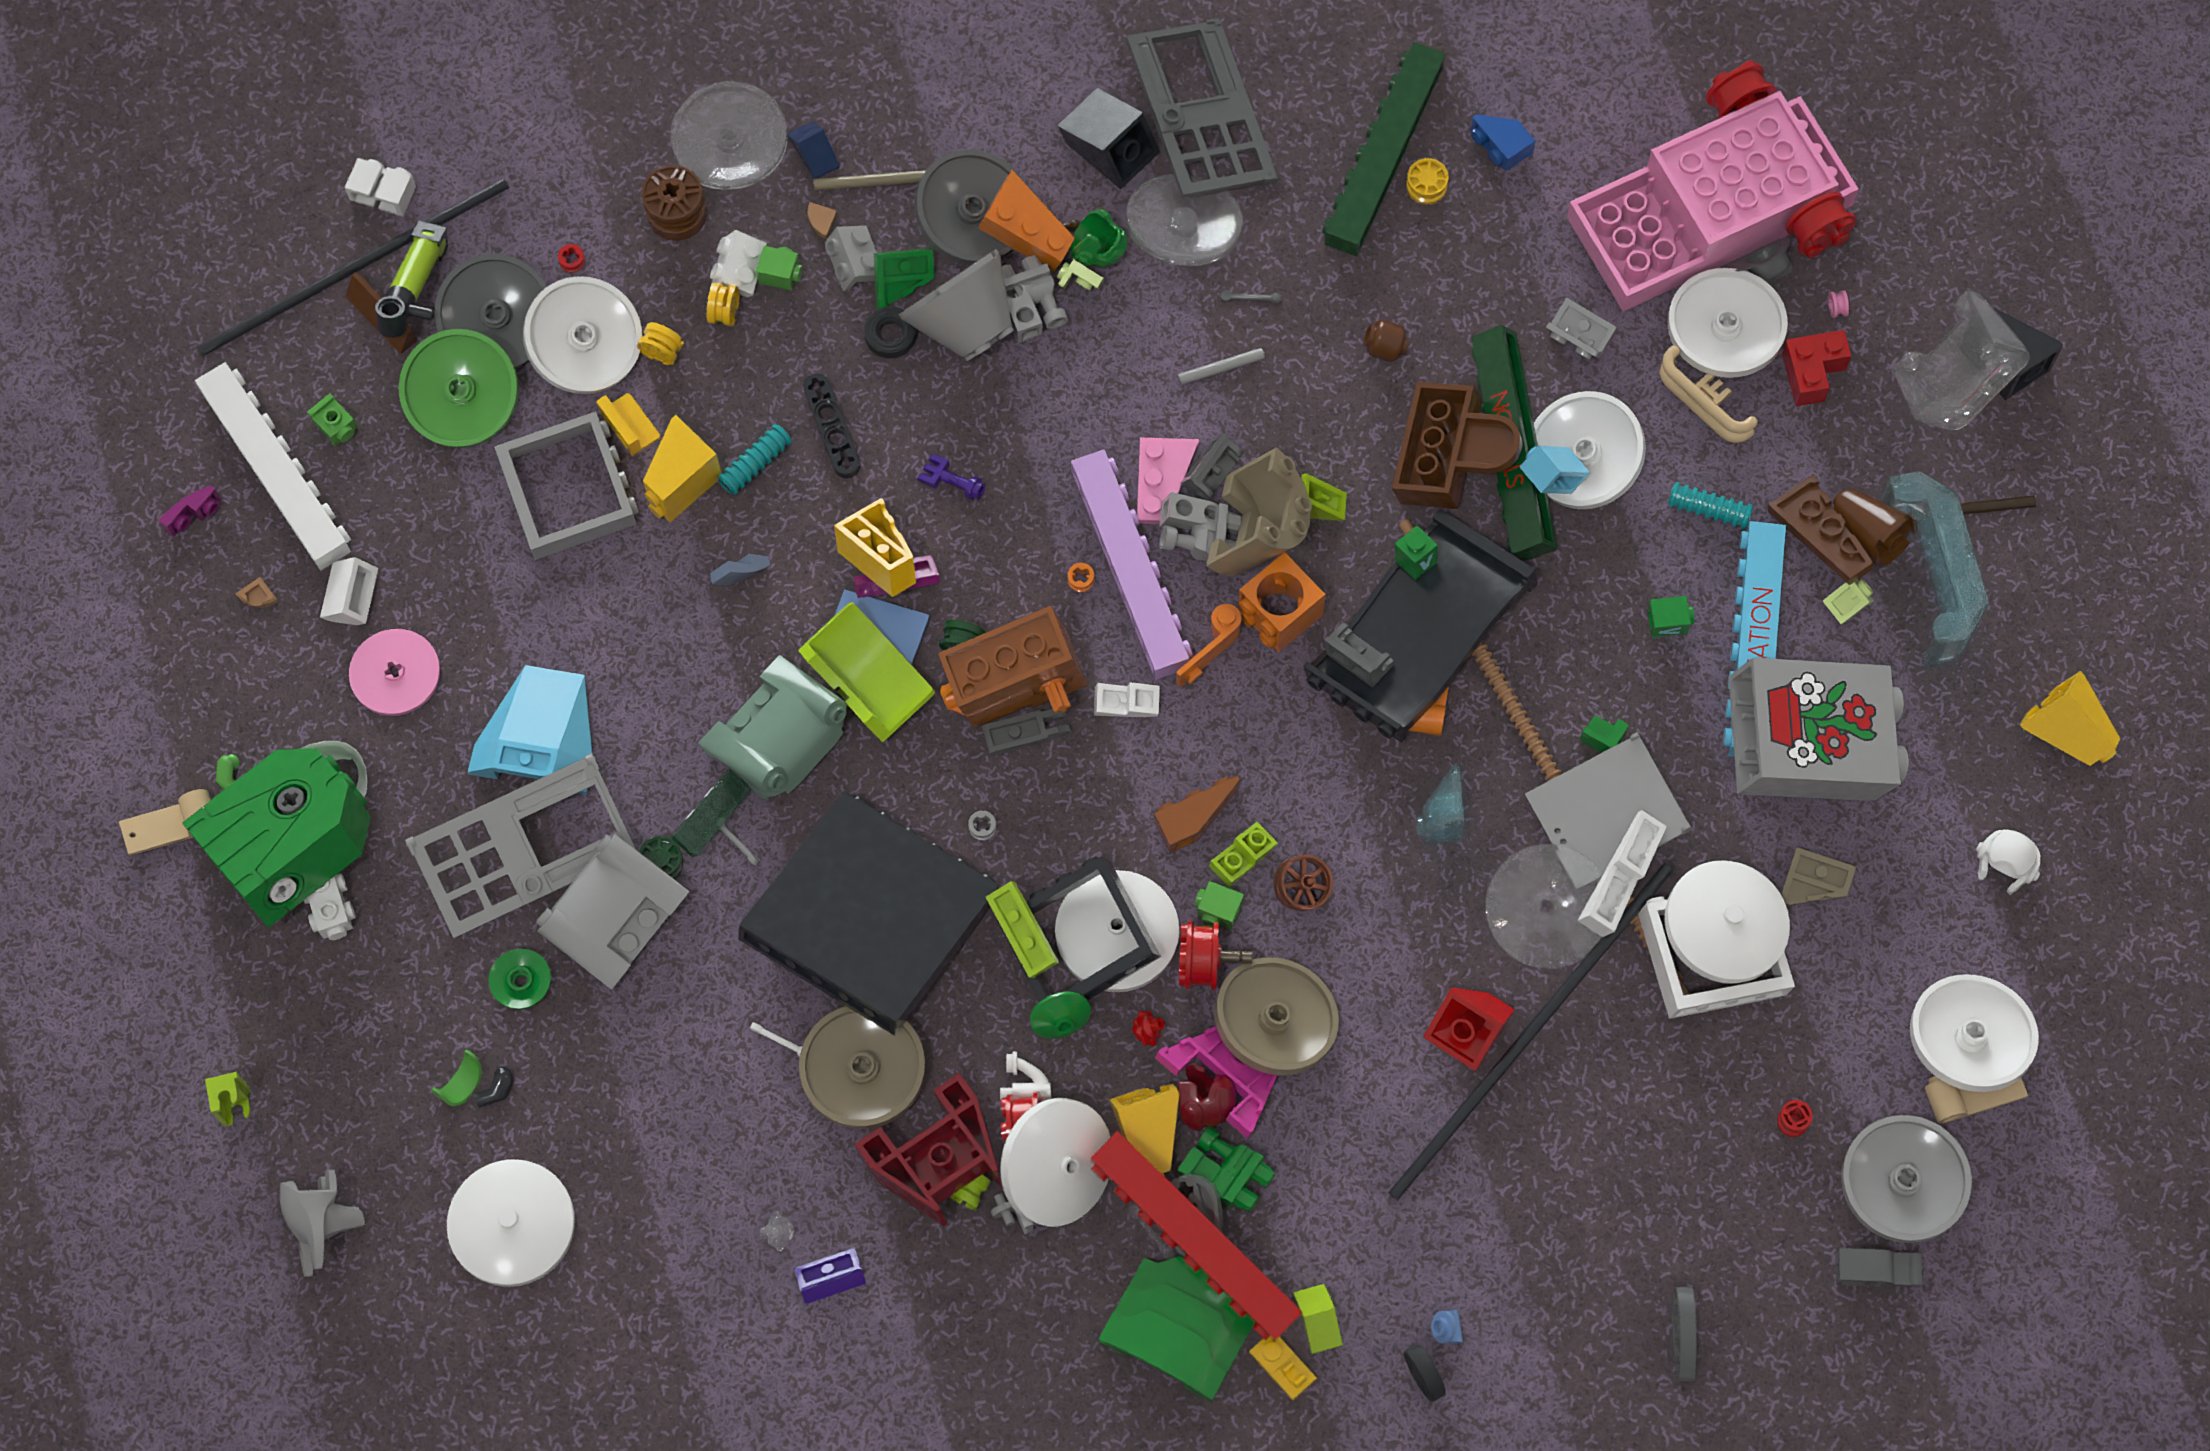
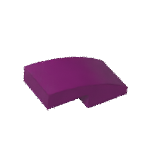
M210 485L180 500L158 521L164 531L174 537L178 532H183L188 528L193 515L201 521L206 516H212L217 511L221 498L216 489Z

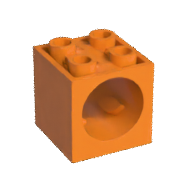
M1284 552L1239 589L1238 610L1241 613V621L1249 628L1253 626L1260 633L1258 636L1261 642L1269 649L1274 647L1279 653L1324 615L1326 594ZM1272 594H1285L1292 597L1298 605L1294 612L1279 616L1265 611L1261 607V600Z

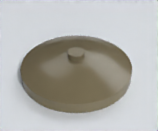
M1274 957L1257 958L1252 960V964H1241L1236 967L1222 983L1214 1005L1215 1024L1225 1046L1244 1064L1268 1074L1292 1075L1311 1069L1327 1055L1338 1032V1010L1328 987L1312 971L1287 959Z
M845 1006L827 1014L809 1032L800 1053L799 1074L802 1087L809 1102L823 1117L843 1127L870 1129L892 1122L911 1107L921 1091L925 1078L926 1063L921 1041L907 1021H905L894 1036Z

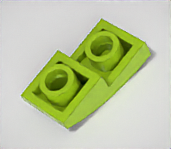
M1256 822L1237 836L1231 846L1212 859L1209 867L1230 888L1264 859L1278 843Z

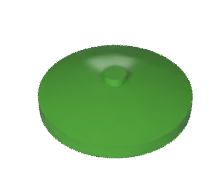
M444 330L424 339L409 354L400 374V403L408 421L421 435L446 447H473L495 437L511 419L518 401L519 383L512 360L495 341L472 330Z

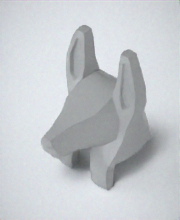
M327 1170L325 1176L318 1178V1190L298 1191L294 1181L282 1182L280 1184L282 1215L287 1226L297 1238L304 1277H312L313 1269H322L324 1240L340 1232L362 1227L365 1224L363 1212L358 1207H347L334 1203L337 1194L335 1170Z

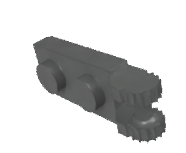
M1053 709L1042 712L1038 710L984 724L982 731L989 756L992 757L1049 742L1048 739L1053 740L1071 734L1069 725H1060L1046 729L1044 722L1057 721L1066 717V712L1061 713L1059 711L1054 713Z

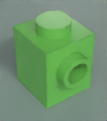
M763 246L756 269L758 283L792 291L794 283L800 282L803 272V265L799 263L798 253H794V251L785 247L777 249Z
M1209 881L1206 890L1201 888L1196 897L1194 906L1198 907L1197 917L1202 918L1201 922L1207 926H1213L1214 922H1219L1220 926L1232 930L1243 905L1244 894Z

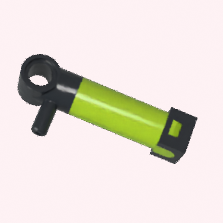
M418 221L411 235L412 244L385 297L380 299L375 306L378 330L383 336L395 338L403 335L407 330V318L409 316L429 321L433 320L435 314L433 309L417 306L415 303L436 261L441 262L448 247L446 227Z

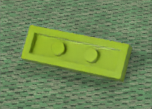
M1010 881L986 896L989 905L1029 978H1035L1059 963L1016 882Z

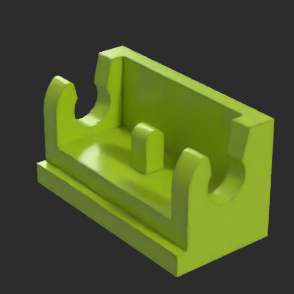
M237 1072L205 1079L210 1111L224 1127L233 1125L234 1116L232 1115V1109L236 1105L243 1107L245 1118L249 1117L250 1104L248 1093H251L250 1087Z

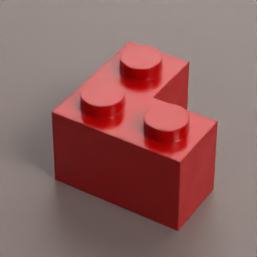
M1845 330L1786 340L1782 357L1795 406L1825 402L1830 389L1826 374L1847 369L1851 359V352Z

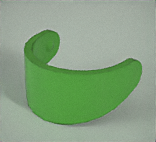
M467 1049L463 1052V1061L452 1079L440 1090L435 1087L431 1090L432 1094L450 1106H459L465 1103L481 1080V1064L477 1057Z

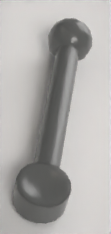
M1224 290L1220 295L1221 300L1224 302L1231 300L1271 301L1273 304H1279L1282 300L1279 293H1273L1272 295L1232 294L1229 290Z

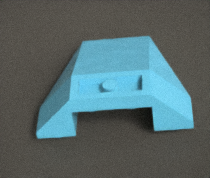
M525 665L476 741L467 772L468 775L498 779L499 773L540 779L591 754L592 743L585 676ZM588 788L578 793L587 795Z

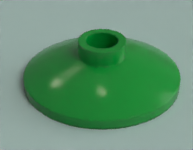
M510 950L502 954L492 965L488 979L489 988L494 998L503 1006L517 1010L527 1009L539 1003L547 994L551 984L550 968L545 959L532 950ZM525 977L527 983L522 987L517 986V979Z
M1056 993L1044 998L1033 1008L1030 1014V1025L1032 1030L1040 1037L1047 1039L1063 1038L1076 1033L1084 1027L1090 1018L1091 1007L1088 1000L1079 993Z

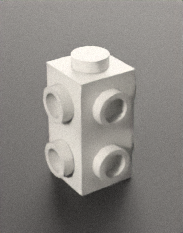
M342 873L335 875L303 900L305 904L310 903L312 914L308 915V919L313 932L318 931L323 939L328 937L329 940H337L346 936V931L353 929L351 920L355 919L356 916L351 902H345L342 892L347 891V886Z

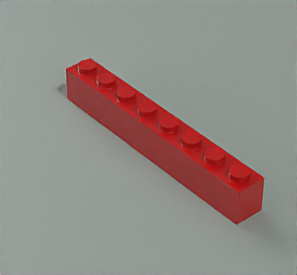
M1118 1131L1090 1158V1161L1094 1164L1090 1169L1103 1182L1109 1179L1117 1187L1113 1192L1125 1204L1132 1201L1140 1209L1136 1213L1138 1217L1149 1227L1155 1224L1163 1232L1159 1237L1172 1250L1177 1246L1186 1255L1183 1261L1194 1272L1201 1269L1209 1277L1206 1281L1209 1287L1218 1295L1224 1292L1232 1300L1229 1306L1241 1318L1248 1315L1256 1323L1252 1327L1253 1330L1266 1341L1270 1337L1273 1341H1276L1301 1315L1302 1311Z

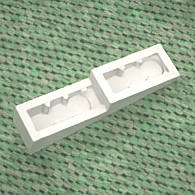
M1643 810L1637 813L1577 920L1601 937L1615 932L1634 887L1639 879L1644 878L1667 826Z

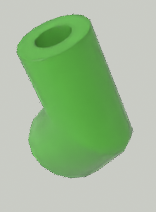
M233 754L223 755L217 761L216 782L223 790L235 782L233 770L238 768L239 759Z

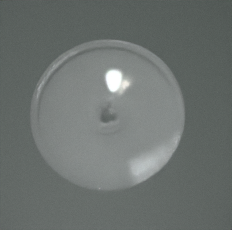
M720 82L696 91L680 106L671 128V142L678 164L693 171L700 179L702 185L719 190L742 189L762 181L779 165L787 147L786 122L777 102L760 88L742 82Z
M1167 174L1152 178L1134 190L1127 204L1125 221L1127 231L1132 240L1148 255L1169 264L1200 266L1222 259L1235 248L1240 239L1243 218L1238 203L1227 190L1182 198L1174 174ZM1189 175L1191 182L1208 180L1199 176Z
M1538 844L1515 852L1498 867L1487 888L1485 913L1491 934L1508 955L1532 967L1554 969L1578 962L1586 957L1602 938L1577 920L1603 875L1590 859L1566 846ZM1543 900L1551 902V909L1549 911L1541 909V902Z

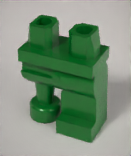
M1210 1126L1201 1136L1197 1147L1206 1153L1212 1149L1225 1160L1221 1165H1218L1193 1146L1178 1168V1177L1185 1174L1203 1176L1216 1187L1221 1203L1231 1210L1235 1206L1240 1210L1251 1213L1259 1197L1249 1191L1247 1187L1253 1180L1266 1189L1274 1179L1275 1172L1264 1163V1158L1261 1154L1252 1151L1245 1145L1234 1147L1219 1139L1220 1132Z

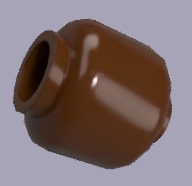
M1380 319L1375 324L1371 323L1368 326L1363 345L1367 347V352L1370 356L1393 362L1399 355H1405L1409 339L1405 338L1403 326Z

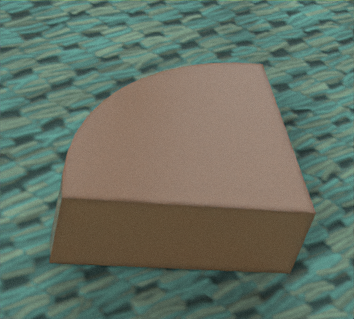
M810 202L808 206L809 222L819 236L828 239L837 217V210Z
M261 577L235 593L243 603L252 607H268L278 602Z

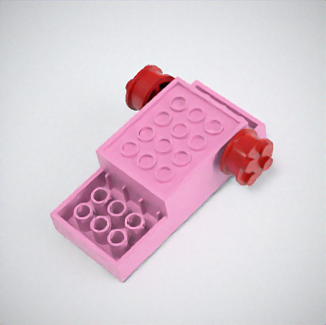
M1749 60L1729 73L1723 72L1718 74L1712 80L1713 85L1708 90L1705 100L1709 106L1717 109L1719 113L1717 120L1652 149L1647 167L1570 201L1567 219L1623 312L1684 284L1688 279L1701 272L1719 268L1788 235L1796 237L1799 242L1797 246L1799 253L1807 255L1808 258L1818 256L1823 250L1832 245L1835 247L1840 246L1849 239L1848 233L1856 225L1857 218L1853 213L1847 212L1846 208L1854 204L1859 190L1801 96L1787 102L1781 91L1777 92L1772 83L1765 81L1763 77L1764 69L1759 63Z

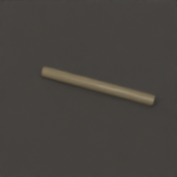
M927 170L814 179V190L919 183Z

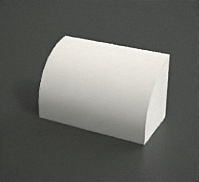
M356 557L333 562L320 618L345 624H366L378 568Z

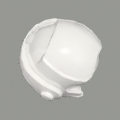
M1998 830L1987 837L1984 842H1980L1976 848L1978 852L1977 858L1980 859L1978 878L1980 880H1983L1987 875L1988 862L1991 867L2017 879L2007 889L2009 895L2013 894L2025 883L2030 884L2032 881H2037L2040 875L2038 871L2040 852L2035 843L2020 832Z

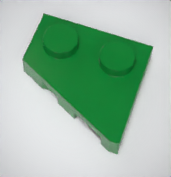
M925 248L874 253L877 310L888 307L889 304L900 297L904 298L911 294L916 287L923 286L934 279L933 249Z

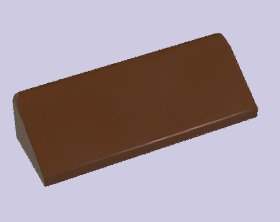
M355 272L351 277L346 298L378 330L375 306L382 297L359 273ZM408 324L406 332L399 337L388 338L383 336L400 354L417 340L412 328Z

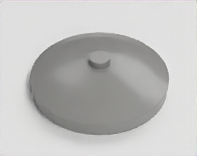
M1898 1115L1878 1120L1858 1134L1844 1157L1841 1182L1849 1208L1867 1229L1880 1237L1894 1242L1919 1243L1940 1236L1957 1222L1970 1198L1972 1176L1965 1152L1948 1131L1938 1124L1921 1117Z

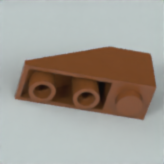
M1238 776L1231 779L1229 777L1221 778L1213 784V787L1205 791L1201 789L1192 791L1185 796L1184 800L1176 804L1168 802L1157 809L1158 812L1154 813V822L1170 854L1197 842L1239 790L1240 779Z

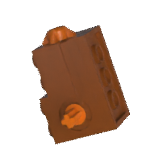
M1052 606L1043 608L938 653L949 681L948 684L941 686L940 689L943 701L948 710L966 716L974 729L1029 705L1035 708L1050 702L1054 713L1059 711L1061 713L1067 711L1066 708L1071 707L1067 694L1088 685L1069 634Z

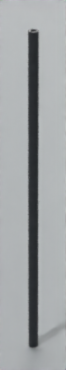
M1664 863L1624 910L1615 932L1602 937L1391 1188L1388 1194L1398 1201L1641 911L1646 901L1651 899L1671 875L1674 869L1669 864Z

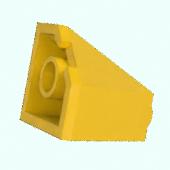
M2081 671L2055 687L2040 704L2042 708L2040 709L2038 705H2035L2025 714L2020 723L2024 730L2089 766L2099 760L2101 763H2104L2112 758L2117 752L2115 749L2120 741L2119 735Z
M1173 1084L1163 1085L1160 1087L1161 1092L1157 1093L1155 1090L1143 1088L1109 1099L1122 1136L1163 1176V1173L1171 1171L1179 1100L1177 1088Z

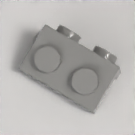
M867 226L836 227L826 240L825 246L842 290L849 291L856 282L875 281L874 253L877 252Z
M1567 297L1553 321L1549 322L1546 328L1552 331L1550 337L1564 345L1567 340L1577 345L1575 352L1589 360L1592 355L1598 358L1602 356L1618 327Z

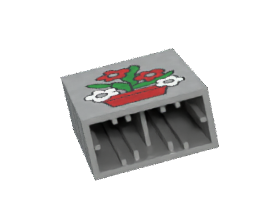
M1752 658L1729 676L1737 794L1871 801L1877 800L1896 788L1905 779L1908 772L1909 758L1906 748L1902 745H1897L1896 723L1902 716L1904 700L1901 689L1899 687H1892L1891 666Z

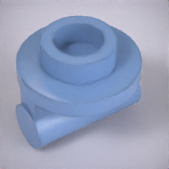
M1458 1310L1439 1311L1435 1314L1431 1323V1331L1437 1342L1463 1343Z

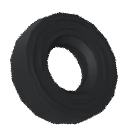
M894 306L883 307L874 311L867 319L864 327L865 342L869 349L877 356L887 359L898 358L907 354L914 346L917 338L916 328L903 321L899 316L905 310ZM893 323L901 328L902 333L898 340L887 342L881 339L879 331L884 325Z
M1419 1344L1404 1351L1405 1361L1422 1393L1431 1402L1442 1398L1446 1394V1389L1428 1353Z

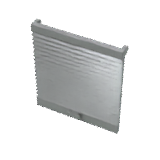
M1638 732L1632 734L1629 739L1525 793L1577 890L1603 876L1639 811L1643 810L1667 826L1658 847L1692 830Z

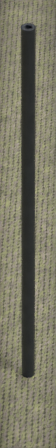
M503 178L425 222L441 226L505 191L509 186ZM415 227L197 346V349L203 357L412 242L411 235Z

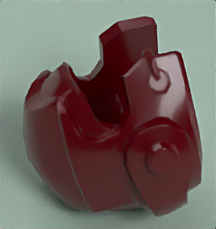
M1196 1063L1186 1066L1185 1071L1188 1082L1178 1083L1179 1111L1183 1124L1188 1125L1190 1130L1201 1131L1204 1127L1225 1123L1228 1115L1235 1109L1236 1092L1231 1080L1225 1075L1221 1077L1218 1074L1213 1079L1207 1075L1204 1067L1198 1066Z

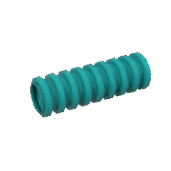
M772 425V430H767L764 433L765 437L760 436L758 443L754 442L751 445L752 449L747 448L744 451V456H738V461H733L731 468L726 467L724 469L725 473H720L717 476L719 483L728 493L736 495L738 488L743 489L745 487L744 483H749L752 480L751 476L756 477L758 470H764L765 464L769 465L772 462V457L777 458L779 456L778 452L785 450V445L790 446L792 444L791 437L781 426Z
M1680 482L1673 484L1667 503L1669 504L1668 507L1672 508L1674 505L1680 511L1684 508L1687 509V513H1691V511L1696 512V516L1703 514L1706 519L1710 516L1716 522L1720 519L1723 520V524L1730 522L1733 527L1740 525L1743 530H1745V527L1747 528L1753 510L1752 504L1745 506L1742 501L1735 503L1732 498L1725 500V496L1716 497V493L1709 495L1706 490L1699 492L1696 487L1692 490L1686 484L1684 487L1679 486Z

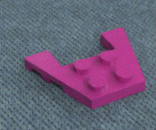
M1216 1026L1205 1030L1203 1034L1192 1039L1190 1037L1183 1039L1173 1047L1160 1049L1155 1059L1175 1076L1195 1058H1198L1216 1075L1218 1074L1221 1077L1225 1075L1231 1080L1235 1091L1244 1100L1228 1115L1226 1121L1248 1139L1255 1128L1277 1075L1253 1069L1236 1058L1225 1046Z

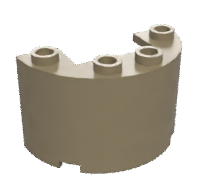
M1277 447L1226 475L1221 498L1243 514L1236 546L1233 548L1221 539L1212 542L1206 566L1226 576L1245 574L1297 546L1305 538L1310 525L1312 504L1308 499L1301 477L1295 469L1294 461L1290 457L1285 456Z

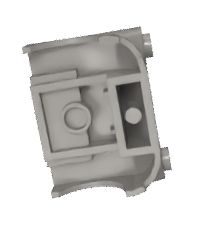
M606 834L595 847L598 853L592 857L556 902L552 910L547 908L536 923L540 925L537 930L538 933L612 990L643 947L690 891L658 868L617 834H614L611 838Z

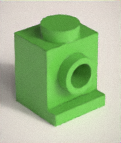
M330 393L307 411L312 423L334 446L351 439L358 428L354 419Z

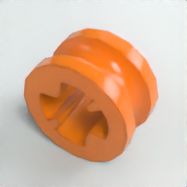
M1076 563L1069 568L1067 573L1068 584L1074 591L1085 592L1093 586L1094 571L1091 566L1086 563ZM1079 572L1081 575L1087 573L1086 582L1083 583L1081 580L1075 582V573Z

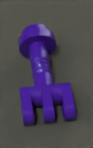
M931 454L928 460L938 466L925 464L923 471L932 476L920 473L917 478L919 482L934 489H937L939 483L943 481L964 490L965 497L970 500L974 498L979 500L985 490V483L982 482L981 478L973 476L968 480L947 471L950 466L949 461L935 454Z

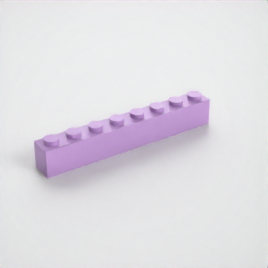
M1105 449L1071 461V472L1153 676L1157 680L1174 674L1189 661V658L1193 657L1188 641H1182L1179 631H1182V627L1177 614L1172 615L1168 605L1171 604L1169 593L1166 587H1160L1157 580L1161 578L1158 566L1155 561L1150 562L1147 553L1150 552L1147 539L1145 535L1139 536L1136 528L1139 526V520L1135 510H1129L1126 501L1129 500L1126 487L1123 483L1118 484L1115 475L1119 473L1113 457L1108 459Z

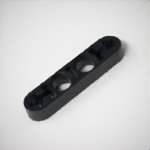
M811 374L804 381V393L833 469L841 478H852L859 472V457L830 382L822 374ZM814 383L822 386L821 391L824 399L820 401L816 391L812 390V384ZM828 407L835 411V415L829 420L819 417V412L823 408ZM833 433H841L845 436L844 442L840 445H832L828 439ZM845 451L847 460L852 462L850 469L841 466L842 459L840 453Z

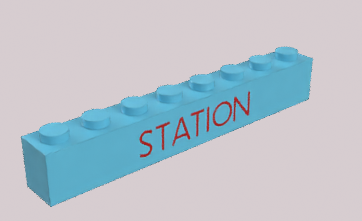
M1750 521L1747 530L1741 531L1739 549L1745 550L1744 559H1739L1737 577H1742V587L1737 586L1735 593V604L1740 605L1739 615H1734L1732 632L1738 633L1737 643H1732L1730 661H1735V671L1752 658L1776 659L1786 525ZM1728 699L1725 717L1731 718L1730 728H1725L1723 746H1728V756L1734 757L1731 702Z

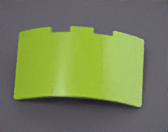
M853 602L848 603L798 650L834 690L840 687L837 692L861 721L882 742L935 694V690Z

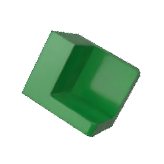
M1594 716L1589 725L1583 729L1579 741L1603 753L1622 742L1629 724L1618 719L1615 725H1612L1598 716Z

